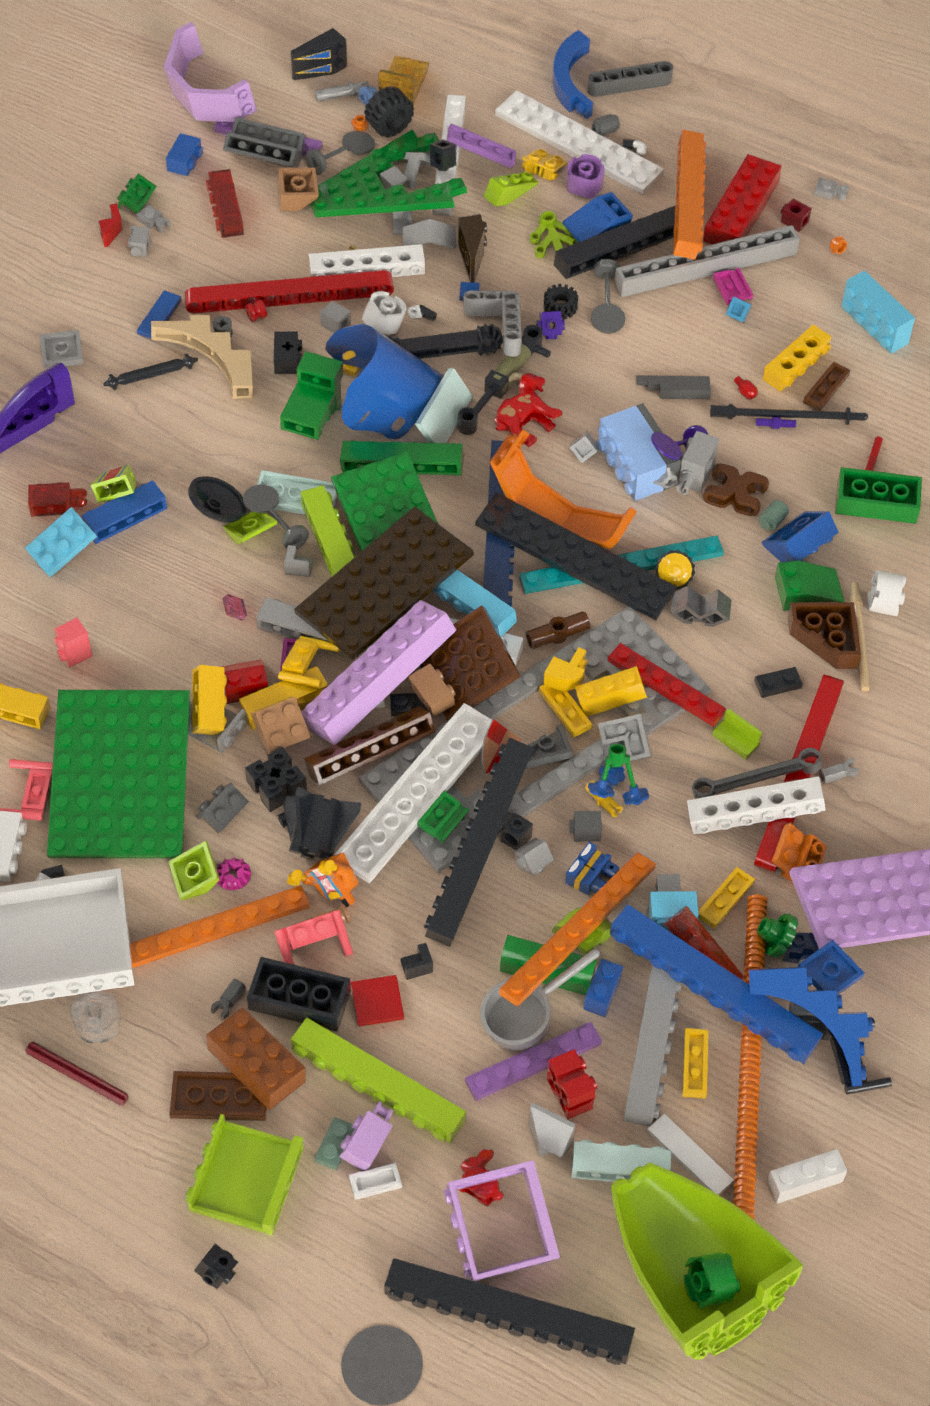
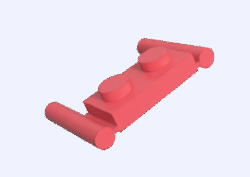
M10 759L9 768L30 769L21 810L0 808V811L22 813L23 819L42 821L52 782L53 763Z
M340 910L274 931L285 963L294 965L290 950L337 934L344 955L353 954Z

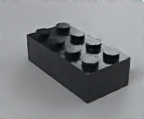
M260 957L247 995L248 1010L303 1023L307 1017L326 1029L338 1032L350 996L351 982L350 978Z

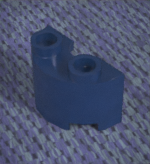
M796 933L792 944L786 949L783 961L799 964L801 960L808 958L819 950L813 933Z

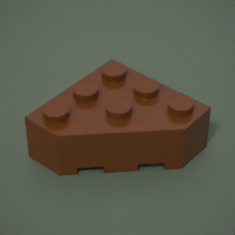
M854 602L791 603L788 614L790 635L835 669H857L861 651Z

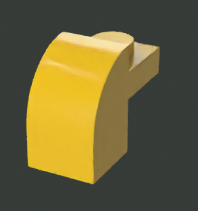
M578 647L570 663L554 656L544 672L543 684L561 691L573 690L575 686L581 685L584 681L585 667L588 662L585 659L586 650Z

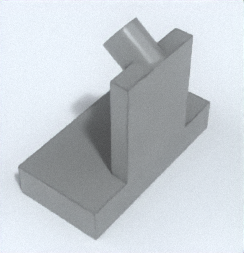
M406 152L404 159L408 163L404 175L408 178L407 183L410 188L417 185L415 179L419 166H430L429 154Z

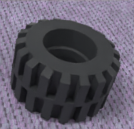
M388 86L374 93V96L368 100L369 103L365 106L364 114L367 122L382 137L395 136L397 133H401L404 128L406 129L408 123L412 121L411 117L414 116L412 102L395 86Z

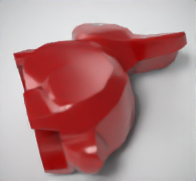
M483 1149L477 1157H469L464 1160L460 1165L461 1170L465 1172L462 1175V1179L490 1172L485 1169V1165L493 1158L494 1151L492 1149ZM498 1180L459 1189L460 1192H466L485 1206L490 1205L493 1201L502 1200L504 1196L503 1192L499 1190Z

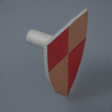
M492 719L486 731L482 744L481 762L484 774L490 773L494 762L499 763L501 757L497 755L502 743L507 745L509 738L519 742L522 740L494 719Z

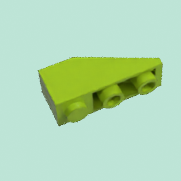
M529 172L491 177L483 197L495 207L508 205L535 187L538 181Z

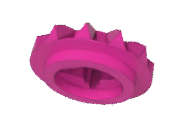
M235 857L228 860L224 858V861L217 865V873L220 879L217 883L226 890L241 889L250 881V866L245 863L243 858L241 860ZM229 868L237 871V879L232 874H229Z

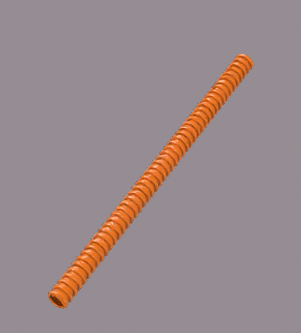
M759 894L751 895L747 899L744 982L749 985V969H764L766 940L762 939L761 935L757 933V928L761 920L767 916L768 899ZM742 1023L739 1067L740 1086L738 1087L739 1106L737 1108L738 1127L736 1129L738 1133L736 1139L738 1141H736L737 1148L735 1150L737 1154L735 1160L737 1162H735L736 1169L734 1171L736 1176L734 1177L735 1191L733 1195L735 1198L733 1203L754 1220L755 1215L753 1213L755 1207L753 1205L755 1200L753 1198H755L754 1191L756 1189L755 1169L757 1168L756 1148L758 1146L756 1141L758 1140L757 1120L759 1119L758 1100L760 1098L759 1079L762 1036L752 1033Z

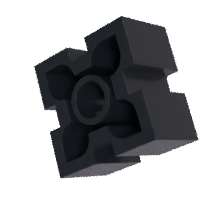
M283 747L268 754V760L264 763L259 759L245 767L247 783L255 793L260 792V800L269 812L281 807L285 796L295 797L297 787L307 790L305 775L297 765L292 767V758Z

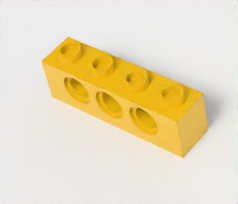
M813 324L765 366L762 380L780 392L786 387H790L798 376H802L809 366L816 364L819 357L829 352L832 336Z

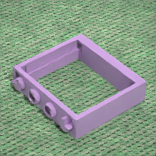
M534 1160L447 1183L444 1196L446 1203L452 1206L453 1214H450L453 1229H458L460 1238H457L456 1242L459 1253H464L466 1263H463V1269L466 1278L470 1277L472 1281L476 1282L560 1258ZM524 1173L545 1255L478 1272L456 1190Z

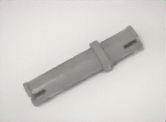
M368 81L359 83L349 82L343 86L315 90L317 102L344 96L354 97L356 94H359L360 88L364 86L369 88L370 86Z

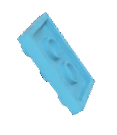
M71 507L27 545L25 549L51 578L91 543L97 535Z

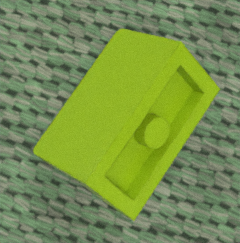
M728 709L725 712L724 720L713 730L712 736L747 760L760 747L762 732Z

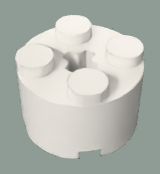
M374 292L368 301L362 320L366 325L373 327L382 334H397L407 310L406 304L397 296L395 298L390 297L388 292Z
M876 570L870 583L873 584L871 591H868L867 596L868 611L897 616L899 604L902 605L905 599V592H902V588L905 586L906 576Z

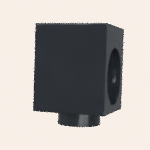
M444 139L430 144V166L437 168L439 171H447L449 168L456 166V144Z
M514 812L502 827L501 842L517 850L531 839L533 823Z

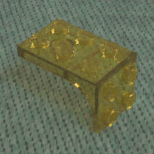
M394 56L389 71L380 70L378 73L379 90L385 89L388 86H395L406 95L414 106L428 72L429 62Z

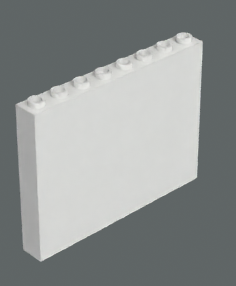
M121 868L0 886V1006L134 985Z

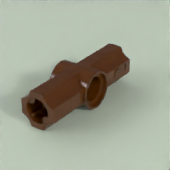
M582 611L565 618L560 616L553 617L548 624L526 631L525 636L529 647L535 649L552 642L555 644L563 643L568 636L590 629L591 624L586 612Z

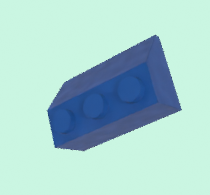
M805 511L761 543L781 562H803L804 557L817 552L818 547L822 544L831 542L833 540L832 537L838 534L839 531L829 511Z

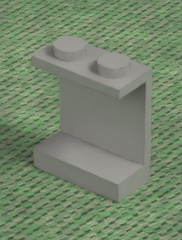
M191 701L188 735L223 753L227 747L233 744L235 736L239 731L242 732L247 725L246 711L241 709L238 714H235L224 708L227 724L223 732L218 735L192 733Z

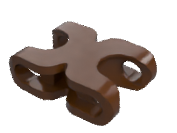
M722 463L716 464L712 469V478L714 481L722 484V486L709 485L706 487L702 495L703 500L719 508H726L733 504V508L737 513L756 516L761 509L760 501L749 494L765 493L770 485L768 478L751 471L745 472L740 476L736 467Z

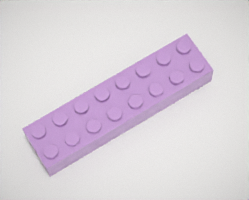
M422 600L416 603L301 711L309 730L331 744L336 745L456 631L447 613Z

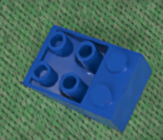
M612 192L595 197L563 220L562 224L578 242L630 223L633 214Z

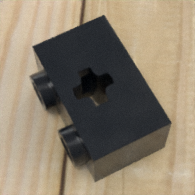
M274 331V374H297V367L302 359V354H298L299 351H302V339H298V331Z

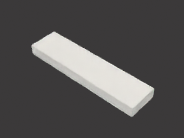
M665 1114L647 1129V1133L663 1148L671 1150V1156L704 1187L720 1196L733 1184L734 1179Z

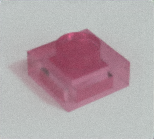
M230 594L222 598L226 615L241 621L247 617L243 599Z

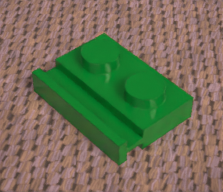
M443 791L419 819L417 826L433 838L439 839L440 843L443 844L466 817L470 809L468 807L465 808L461 805V802Z

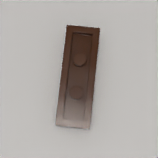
M833 362L804 397L803 403L821 411L848 378L850 369Z

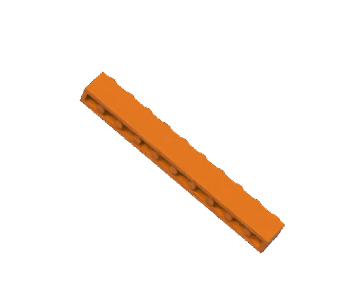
M683 129L678 142L673 255L695 260L697 253H701L703 248V241L701 240L704 232L702 230L704 207L702 206L705 196H703L705 174L703 173L706 163H704L706 142H704L703 133Z

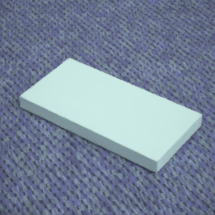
M454 368L447 370L415 423L428 443H446L458 424L459 410L468 407L473 398V395Z
M261 470L257 485L272 486L277 490L279 503L274 510L305 515L301 505L300 492L324 485L326 492L331 493L333 508H335L338 498L333 483Z

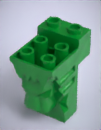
M305 351L297 367L298 382L280 415L281 430L319 440L322 428L326 421L330 419V415L342 407V361Z

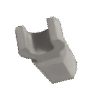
M854 758L847 759L844 764L839 763L820 769L819 777L822 783L827 784L843 779L845 776H857L860 769H851L849 767L854 765Z

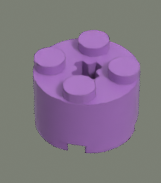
M582 154L581 157L576 158L575 156L569 161L566 181L569 193L591 199L601 191L605 167L598 157Z

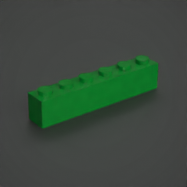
M343 441L340 464L342 472H346L408 452L417 474L462 475L464 462L463 444Z

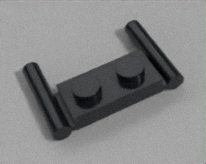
M872 1018L873 1027H875V1020ZM828 1029L831 1035L830 1042L842 1085H845L844 1090L847 1095L892 1086L890 1077L867 1081L866 1077V1080H862V1086H852L849 1067L843 1050L834 1034Z

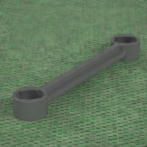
M806 748L800 752L798 758L716 781H711L708 778H699L692 785L693 795L695 799L714 796L720 792L799 770L809 774L816 773L822 766L821 754L817 749ZM815 757L818 761L812 764L805 762L804 759ZM707 786L711 788V791L705 794V792H699L698 789Z

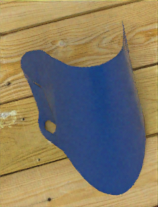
M366 324L339 329L326 342L325 349L332 358L342 361L345 365L363 369L360 375L349 385L342 407V419L345 425L352 430L374 431L383 434L389 439L403 437L417 422L444 377L442 373ZM354 351L355 357L348 360L343 359V353ZM368 411H370L369 415L361 423H359V421L365 416V414ZM399 417L405 419L404 425L398 431L392 430V424Z

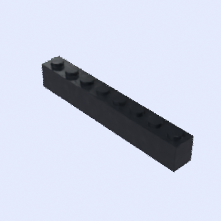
M675 206L561 248L555 252L554 266L565 279H569L592 270L595 263L600 260L611 259L615 261L674 238Z

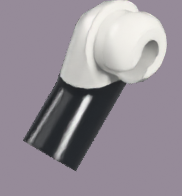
M623 139L622 147L637 149V155L646 154L647 146L645 143L638 140Z
M423 305L411 306L408 309V315L413 319L425 317L434 321L437 317L436 312Z
M58 865L41 870L36 881L64 876L63 866Z

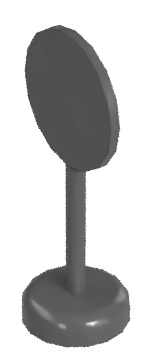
M348 132L342 139L343 147L324 156L317 149L309 150L306 153L307 165L309 168H315L316 175H320L326 170V159L345 150L355 154L369 153L375 146L374 139L365 132Z
M604 259L596 262L593 269L594 274L598 278L605 279V304H601L593 310L591 321L597 330L609 334L622 329L625 324V314L620 307L610 304L609 279L615 278L616 268L620 267L617 261Z
M255 485L245 491L243 503L247 509L256 513L269 512L285 529L286 532L283 535L282 543L286 549L288 545L296 546V549H299L305 544L309 537L307 528L303 525H295L290 528L274 511V508L279 503V494L276 489L268 485Z

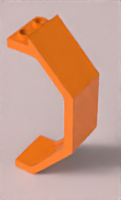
M523 429L519 435L514 434L511 436L508 434L490 461L506 498L602 548L612 549L621 539L637 511L630 507L624 514H615L574 505L533 475L521 450L522 443L527 439L529 433Z

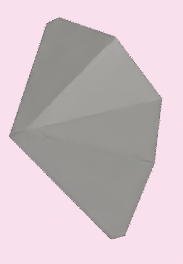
M532 1102L530 1106L529 1128L538 1156L553 1153L562 1157L573 1145L576 1124Z

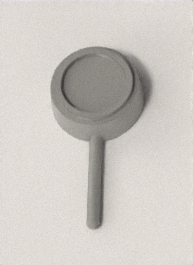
M598 949L591 950L542 988L538 986L518 1007L499 995L500 988L508 980L502 981L491 988L481 1004L480 1017L483 1027L492 1040L499 1046L513 1051L529 1049L538 1044L546 1035L550 1025V1002L547 995L598 958L600 951Z

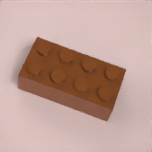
M243 1007L207 1033V1049L269 1110L306 1082V1067Z

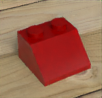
M261 659L221 666L224 667V674L227 677L224 687L227 704L239 702V699L268 687L267 676Z

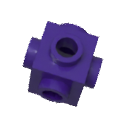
M561 311L539 312L540 320H537V326L542 329V336H546V339H557V335H562V331L565 330V320L561 319ZM550 322L553 324L551 329L549 328Z

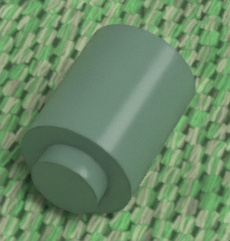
M773 500L759 517L761 527L765 530L774 531L789 514V508L784 502Z

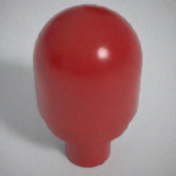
M740 376L734 379V382L738 385L739 393L746 399H754L757 396L758 389L750 380H743Z

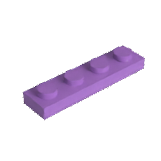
M452 123L449 125L447 141L511 169L515 165V150Z

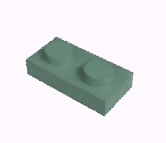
M334 1117L314 1161L337 1171L342 1161V1158L339 1156L343 1149L340 1146L347 1135L351 1136L354 1132L353 1124Z

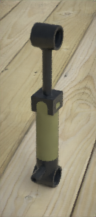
M528 325L524 328L521 354L514 357L506 356L496 370H491L485 377V393L473 408L465 407L459 410L458 430L460 433L471 435L477 431L478 414L492 396L500 399L503 398L508 391L510 375L519 372L534 352L546 358L550 357L551 351L542 347L543 332L539 326Z

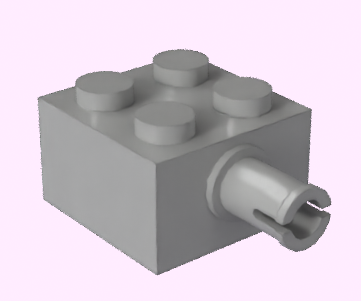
M696 431L693 438H689L686 445L687 451L682 452L680 457L679 483L676 487L680 494L683 488V495L688 494L689 489L701 493L715 466L719 438Z

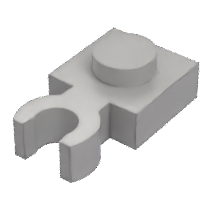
M819 178L814 195L828 199L836 196L840 200H846L849 186H837V181Z
M147 205L136 214L138 222L146 227H150V229L155 226L160 233L164 232L162 225L170 227L169 219L164 218L160 211L150 205Z

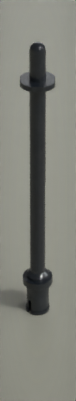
M728 404V406H710V417H727L728 420H732L735 416L845 420V424L849 425L850 420L865 421L868 419L867 413L850 412V407H847L845 412L736 408L733 404Z

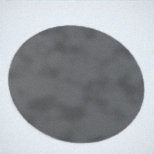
M378 1325L362 1330L350 1340L343 1353L341 1368L347 1387L357 1398L373 1405H390L403 1400L415 1389L421 1377L423 1364L421 1352L411 1336L396 1327Z

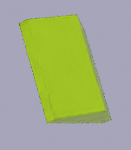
M250 511L240 520L230 522L223 527L236 544H240L278 523L277 520L266 513Z
M207 841L168 861L180 900L207 894L220 880Z

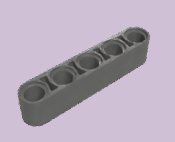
M668 61L593 72L588 77V94L599 97L667 86L672 82L673 65Z

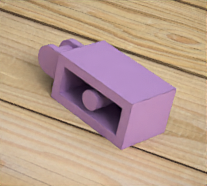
M379 1101L372 1112L368 1110L363 1116L358 1115L352 1125V1128L355 1129L351 1136L347 1135L340 1146L343 1151L339 1157L361 1171L368 1169L393 1126L388 1123V1120L394 1110L392 1108L387 1109Z

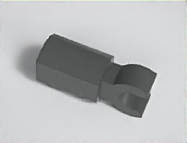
M234 978L220 996V1001L212 1004L211 1013L214 1014L218 1009H223L221 1019H226L229 1015V1008L234 1006L245 991L246 986L244 983Z

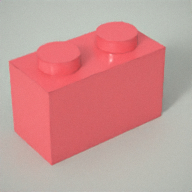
M78 618L55 628L56 638H54V642L59 649L57 654L62 662L66 661L68 666L72 667L92 657L88 632Z

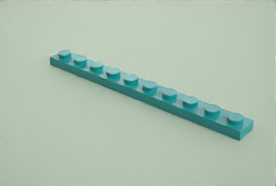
M718 535L617 555L649 571L654 570L658 559L662 557L663 553H668L670 550L686 552L692 558V562L721 557L724 550ZM555 567L519 573L524 595L583 583Z

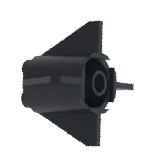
M297 787L295 797L285 796L283 803L291 841L289 852L301 854L302 858L314 860V856L319 857L321 860L333 856L336 846L360 813L362 804L360 802L340 801L335 798H331V800L325 799L323 795L313 794L301 787Z

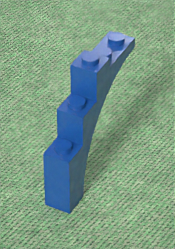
M806 967L749 969L750 994L770 995L791 1001L819 1018L834 1034L843 1050L848 1063L852 1086H862V1080H866V1067L861 1065L860 1056H865L864 1041H859V1038L869 1037L868 1031H873L872 1017H868L867 1012L838 1013V1009H842V995L837 994L836 989L808 990V986H812L811 972H807Z

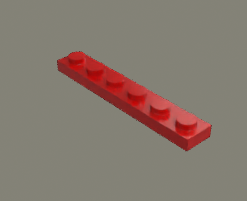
M622 643L608 656V662L622 671L637 666L643 684L712 727L718 723L726 712L724 706Z

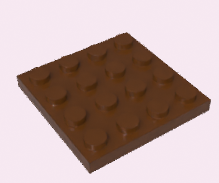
M482 605L454 623L456 631L419 665L421 669L428 664H431L435 670L439 669L444 677V683L446 685L450 684L456 694L454 696L455 705L443 712L447 721L454 716L464 703L474 708L521 677L486 608Z

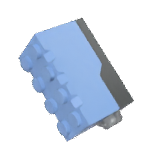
M644 403L600 418V427L598 428V449L600 452L603 451L604 454H607L606 461L608 465L616 468L615 474L617 479L625 483V491L628 495H631L634 501L677 486L681 464L680 458L678 460L670 459L661 454L652 444L651 435L654 432H663Z

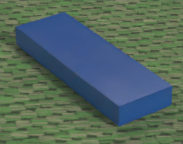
M164 290L138 327L137 334L152 339L151 321H168L182 301L181 296Z

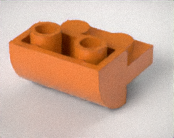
M789 823L784 825L772 862L783 870L781 873L782 877L792 881L789 874L791 868L821 864L827 846L813 834L805 835Z

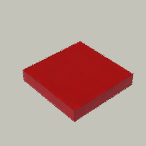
M397 975L351 982L358 1027L404 1020Z

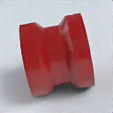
M261 299L256 300L254 304L248 303L245 305L247 316L252 323L256 322L258 318L264 319L267 317V310Z

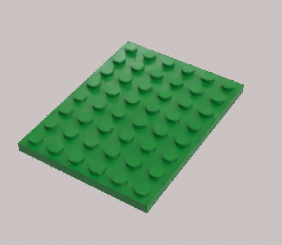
M58 690L47 844L48 858H175L183 853L190 690Z

